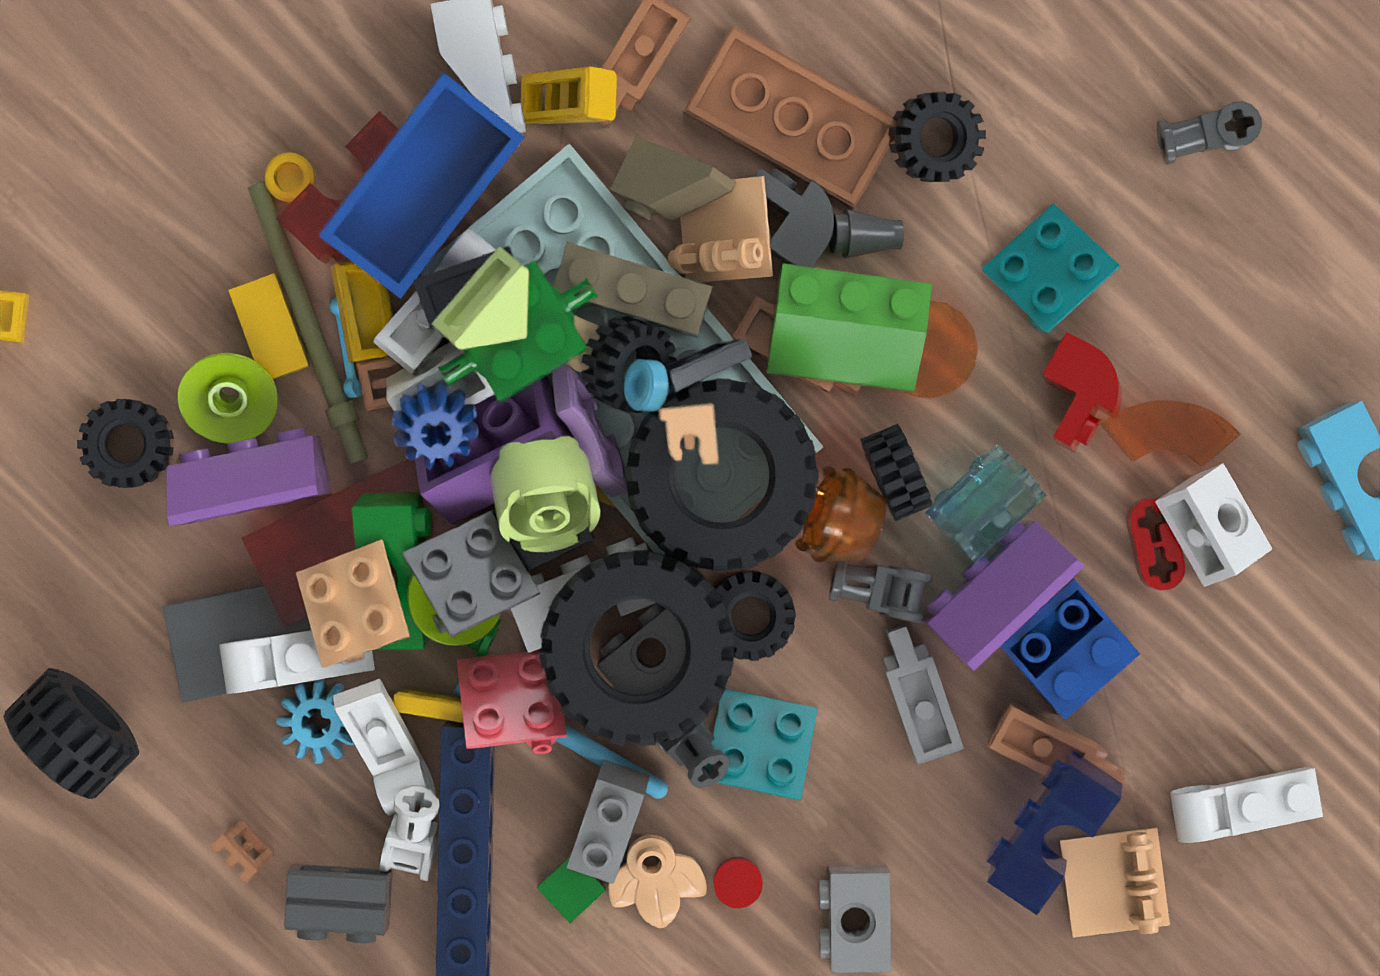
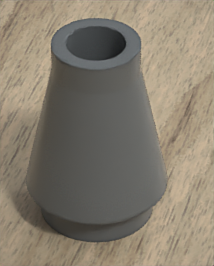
M844 209L842 214H833L834 227L829 241L831 253H841L843 258H850L890 249H901L903 246L904 226L902 220H890Z

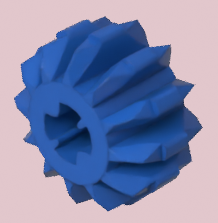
M442 380L436 385L435 392L431 393L420 382L416 387L418 398L403 394L400 398L402 410L396 411L392 415V425L398 428L394 433L395 444L397 446H407L405 450L406 458L410 462L424 455L425 466L429 470L435 464V458H442L443 462L451 468L452 464H454L453 452L468 456V453L471 451L468 440L478 437V425L472 422L477 417L476 408L473 404H464L466 398L461 388L447 396L446 384ZM442 421L444 422V427H441L438 424ZM427 423L433 425L430 429L426 428Z

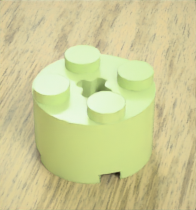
M563 436L555 440H537L525 444L512 442L500 449L499 460L492 469L490 481L499 529L505 540L509 543L510 538L519 541L521 549L530 552H551L572 546L578 542L577 534L588 526L590 532L597 526L600 519V507L590 462L584 451L579 448L578 441L575 438Z

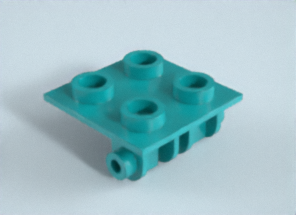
M1053 203L981 270L1029 316L1027 318L1037 331L1040 333L1045 331L1048 334L1121 266Z
M725 688V692L719 701L713 731L715 739L711 741V744L716 750H721L728 756L730 764L726 775L717 783L801 801L818 708ZM707 763L706 768L710 770L711 765Z

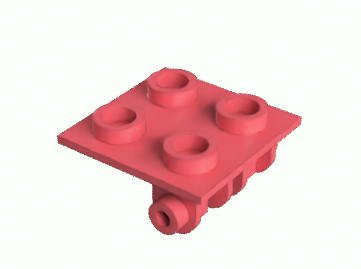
M535 650L530 653L526 651L457 660L466 749L526 742L528 746L532 747L533 753L547 754L552 751V744L555 743L556 738L567 737L564 713L560 710L562 706L555 696H551L546 685V674L544 668H541V650Z

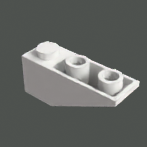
M448 0L430 4L439 53L470 94L518 132H526L521 103L512 104L508 86L517 84L512 54L503 55L499 37L508 35L503 5L494 7L492 0Z

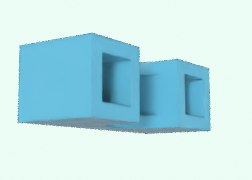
M1353 401L1297 428L1302 437V440L1298 441V447L1306 463L1311 468L1317 467L1324 481V484L1320 485L1321 494L1333 512L1339 511L1346 525V528L1342 529V535L1351 552L1355 556L1360 554L1362 559L1377 561L1380 559V496L1374 498L1363 491L1358 481L1357 472L1362 459L1370 452L1380 448V435L1363 401Z

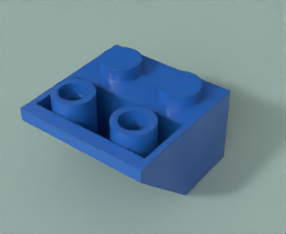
M1074 578L1000 646L1055 713L1065 720L1140 655L1138 650Z

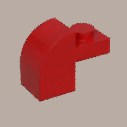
M1066 331L1042 376L1046 383L1075 397L1053 436L1058 445L1074 453L1079 443L1087 446L1093 438L1100 424V419L1095 417L1098 410L1116 419L1121 407L1122 390L1116 370L1109 358L1097 347Z

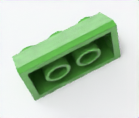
M782 264L777 280L766 373L914 392L927 334L932 283Z

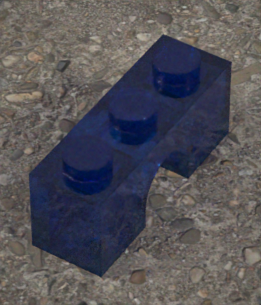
M1074 751L1070 753L1064 763L1058 759L1054 761L1041 781V784L1046 787L1044 792L1036 802L1029 798L1024 803L1013 821L1014 824L1019 826L1009 841L1001 837L986 859V862L991 865L987 882L1035 915H1038L1064 879L1067 860L1049 848L1044 838L1045 834L1056 826L1071 825L1093 838L1118 804L1122 795L1123 784Z

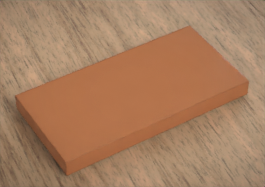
M734 26L730 27L683 111V114L810 185L813 180L828 196L853 210L889 149V144L895 138V136H888L889 128L897 124V121L892 119L893 116Z

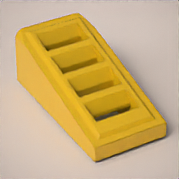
M588 66L522 74L521 106L525 124L584 123L614 120L616 116V73L613 70ZM543 85H545V111H542Z

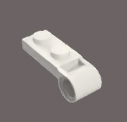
M469 228L451 247L440 265L432 273L485 255L496 249ZM416 291L374 339V343L409 373L413 374L445 336L436 328L430 329Z
M312 630L219 644L226 694L375 670L372 650L364 653L365 658L352 663H346L344 660L322 668Z
M380 679L333 695L334 709L373 775L378 799L388 816L397 813L394 810V800L400 790L407 789L410 786H420L431 790L434 796H436L429 768ZM416 801V806L421 805V802Z
M1302 767L1215 786L1197 785L1183 787L1170 792L1176 834L1180 843L1209 841L1323 817L1315 768Z

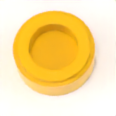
M291 152L282 153L274 157L267 165L265 184L269 192L280 201L298 203L308 198L313 192L316 185V173L311 163L303 156Z

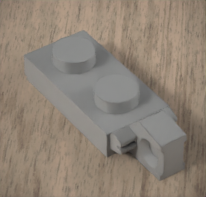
M904 624L885 630L893 655L883 658L886 668L884 672L916 764L919 765L963 750L964 747L934 659L931 654H928L925 644L913 647L909 632Z

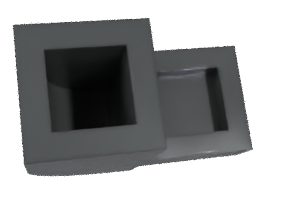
M760 168L754 177L764 176L767 203L786 216V219L770 240L771 254L785 264L813 268L826 249L833 233L834 215L830 200L823 189L813 180L803 195L800 196L794 192L798 184L776 168H773L770 174Z

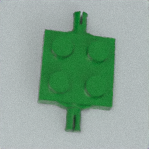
M535 260L525 265L524 267L529 270L526 338L463 349L464 353L438 367L440 373L444 375L443 378L450 386L455 381L475 370L487 380L497 399L503 402L589 350L576 329L574 314L572 313L576 308L594 297H598L588 278H585V280L561 294L559 290L549 284Z

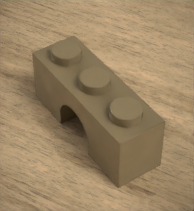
M570 242L566 244L553 286L562 294L585 280V278H588L598 297H594L586 302V304L628 314L648 321L650 324L695 338L698 337L712 292V286Z

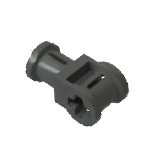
M1240 101L1228 104L1218 111L1202 114L1175 123H1168L1167 120L1157 121V137L1164 162L1167 165L1175 163L1176 157L1219 148L1225 150L1239 149L1252 143L1259 136L1262 128V118L1259 111L1252 104ZM1232 114L1235 121H1244L1245 129L1238 133V138L1235 131L1227 132L1225 129V123L1232 119Z
M838 557L831 580L829 600L836 602L840 597L867 603V609L878 611L879 614L922 623L924 615L919 611L925 584L931 582L932 574L891 565L885 567L875 564L874 569L847 564L845 558ZM847 580L866 583L868 587L848 584ZM909 583L905 603L903 605L906 586Z
M705 719L698 726L693 725L684 731V735L670 741L668 738L656 742L680 766L684 765L687 768V777L696 788L712 786L726 775L730 764L728 756L723 751L716 750L711 744L715 737L706 727L707 722ZM707 763L711 765L710 770H708L705 766Z

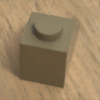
M635 136L610 190L627 200L624 209L636 216L650 221L653 214H657L673 221L732 192L736 182L713 166Z

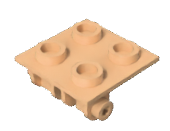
M764 176L732 179L736 182L732 192L681 216L682 244L669 252V266L680 274H685L686 279L696 282L773 276Z
M383 540L296 572L322 668L344 660L346 663L362 660L365 658L364 653L410 636Z
M1157 827L1060 840L1072 938L1138 929L1139 934H1153L1159 932V927L1170 925Z

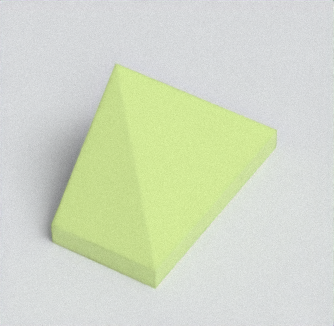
M499 246L434 320L432 325L459 349L526 338L529 270Z

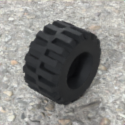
M48 668L4 714V720L12 738L31 762L67 791L87 799L96 798L139 755L138 745L133 733L109 703L83 681L59 669Z

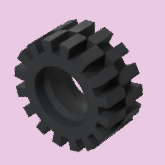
M932 92L917 95V98L909 99L902 104L905 109L896 111L892 119L896 120L897 124L889 128L888 136H895V143L889 144L891 153L898 154L899 158L895 162L899 168H906L908 170L905 174L912 178H920V181L950 182L949 180L959 179L965 176V170H973L977 165L973 160L974 157L982 156L984 147H980L978 144L979 139H986V130L978 129L977 124L984 121L981 114L972 113L971 110L975 106L969 100H960L962 96L956 93ZM936 117L945 120L953 131L952 146L947 153L940 157L927 153L921 143L922 128L929 120Z
M622 316V319L614 317L608 320L610 328L601 325L595 330L600 336L598 341L592 338L589 339L586 346L593 348L591 355L583 354L581 363L588 365L589 369L581 371L582 379L589 382L585 388L588 393L594 395L593 398L629 414L630 412L642 413L644 411L632 409L625 398L622 370L627 357L636 349V360H655L665 366L677 360V358L669 356L676 349L674 343L667 341L670 336L665 331L660 330V328L629 316Z
M116 399V401H106L100 404L101 407L97 410L92 409L87 415L89 417L88 422L82 423L79 432H83L82 440H77V449H82L83 456L79 457L82 465H87L90 468L88 473L94 479L99 478L102 480V484L107 486L133 488L144 486L147 482H153L158 478L157 474L160 471L166 470L169 465L166 462L168 456H173L174 447H170V439H174L172 430L167 429V419L164 415H159L155 407L142 403V401ZM123 424H130L136 427L144 439V448L141 455L130 463L117 461L108 449V439L111 432Z
M898 424L860 439L872 474L895 521L933 506L919 464L916 462L907 438Z
M753 570L734 573V575L726 577L720 582L715 590L721 597L730 618L734 637L733 658L759 661L761 658H769L775 655L776 651L788 643L787 640L793 634L796 612L787 589L771 575ZM747 596H755L762 599L770 610V620L767 627L760 633L753 635L744 634L737 630L731 619L732 609L736 602Z

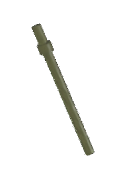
M265 181L248 187L249 193L329 406L325 413L331 429H337L350 465L366 460L368 455L356 425V421L360 420L353 401H347L272 195L267 189Z

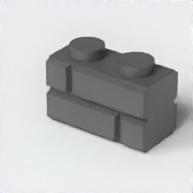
M294 864L287 874L285 930H297V938L304 940H323L327 938V932L346 933V940L353 943L375 942L376 935L384 936L389 928L392 870L383 872L379 869Z

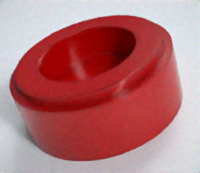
M729 858L723 861L715 871V893L718 899L729 907H748L759 898L762 892L763 880L761 872L757 865L747 858Z

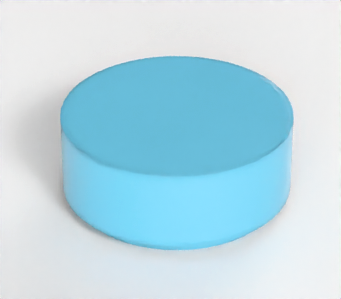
M638 359L627 370L624 380L625 398L629 406L634 410H658L663 405L668 392L666 369L659 361Z

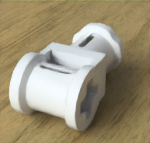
M410 786L407 789L400 790L395 796L394 810L398 814H394L391 826L388 829L379 870L388 872L392 868L420 875V880L428 881L438 844V838L436 837L438 823L432 822V819L438 813L439 799L427 788ZM416 801L421 802L419 813L415 812Z

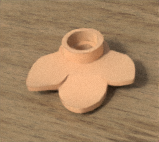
M644 835L635 840L627 851V862L620 866L614 884H608L609 897L613 907H625L635 903L643 919L658 928L666 927L676 917L680 907V897L705 896L707 892L705 875L696 860L690 856L675 853L670 842L657 835ZM648 856H657L660 859V862L654 866H646L642 863Z

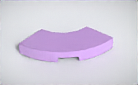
M566 365L554 370L552 378L556 414L567 425L573 437L578 441L579 448L587 455L594 483L611 497L627 492L625 469L613 434L605 437L595 415V410L600 405L593 398L594 395L588 393L585 388L586 384L573 369Z

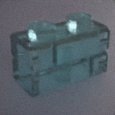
M996 444L986 455L977 457L971 463L969 471L951 488L941 491L934 499L933 506L926 510L925 514L939 532L975 564L1047 495L1032 474Z

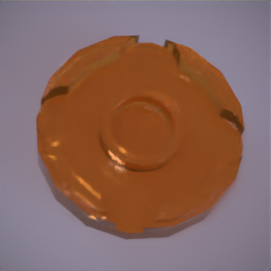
M930 300L927 334L915 391H903L910 396L931 399L948 395L966 382L975 367L978 346L974 329L963 313L947 303Z

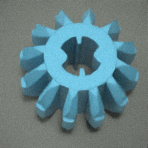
M324 679L314 681L313 694L308 686L300 683L295 686V692L299 701L288 696L281 701V705L293 714L282 715L276 719L278 726L292 728V732L284 735L281 738V742L283 745H288L297 739L300 745L295 751V757L298 759H302L309 749L313 748L314 763L321 764L325 760L326 748L332 757L339 759L344 755L340 741L347 745H354L334 709L333 695L343 692L344 685L337 683L331 689L329 695H327ZM316 709H321L322 717L330 719L331 724L322 729L323 733L318 732L317 724L309 723L308 718L317 713Z

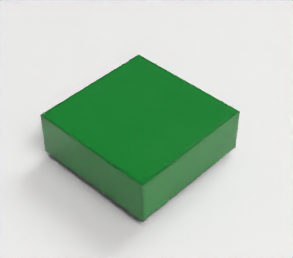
M571 854L537 885V889L569 923L573 922L607 888L597 878L568 869L567 865Z

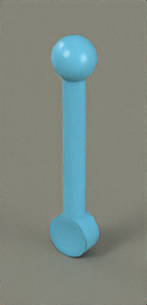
M335 297L331 299L329 309L336 316L346 374V380L343 385L344 393L348 398L352 399L360 397L362 389L360 380L356 378L354 363H349L337 298Z

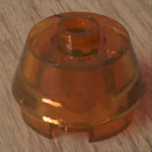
M831 466L824 467L822 470L825 478L818 487L816 486L814 498L816 500L811 514L809 513L803 524V539L799 538L795 545L798 550L810 554L815 562H859L869 555L882 533L886 512L884 497L851 468L839 470Z

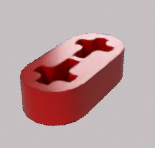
M1144 498L1135 502L1129 508L1126 516L1137 573L1140 580L1146 586L1159 591L1170 590L1182 581L1185 574L1182 548L1155 502L1157 499ZM1150 506L1153 513H1160L1163 522L1155 525L1158 540L1153 542L1149 529L1139 527L1138 519L1145 516V508ZM1156 547L1160 548L1161 557L1164 561L1173 563V570L1166 572L1167 580L1161 582L1159 576L1150 575L1149 567L1156 564L1154 552Z

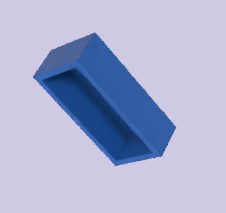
M440 73L320 229L318 235L401 298L525 136L448 75Z

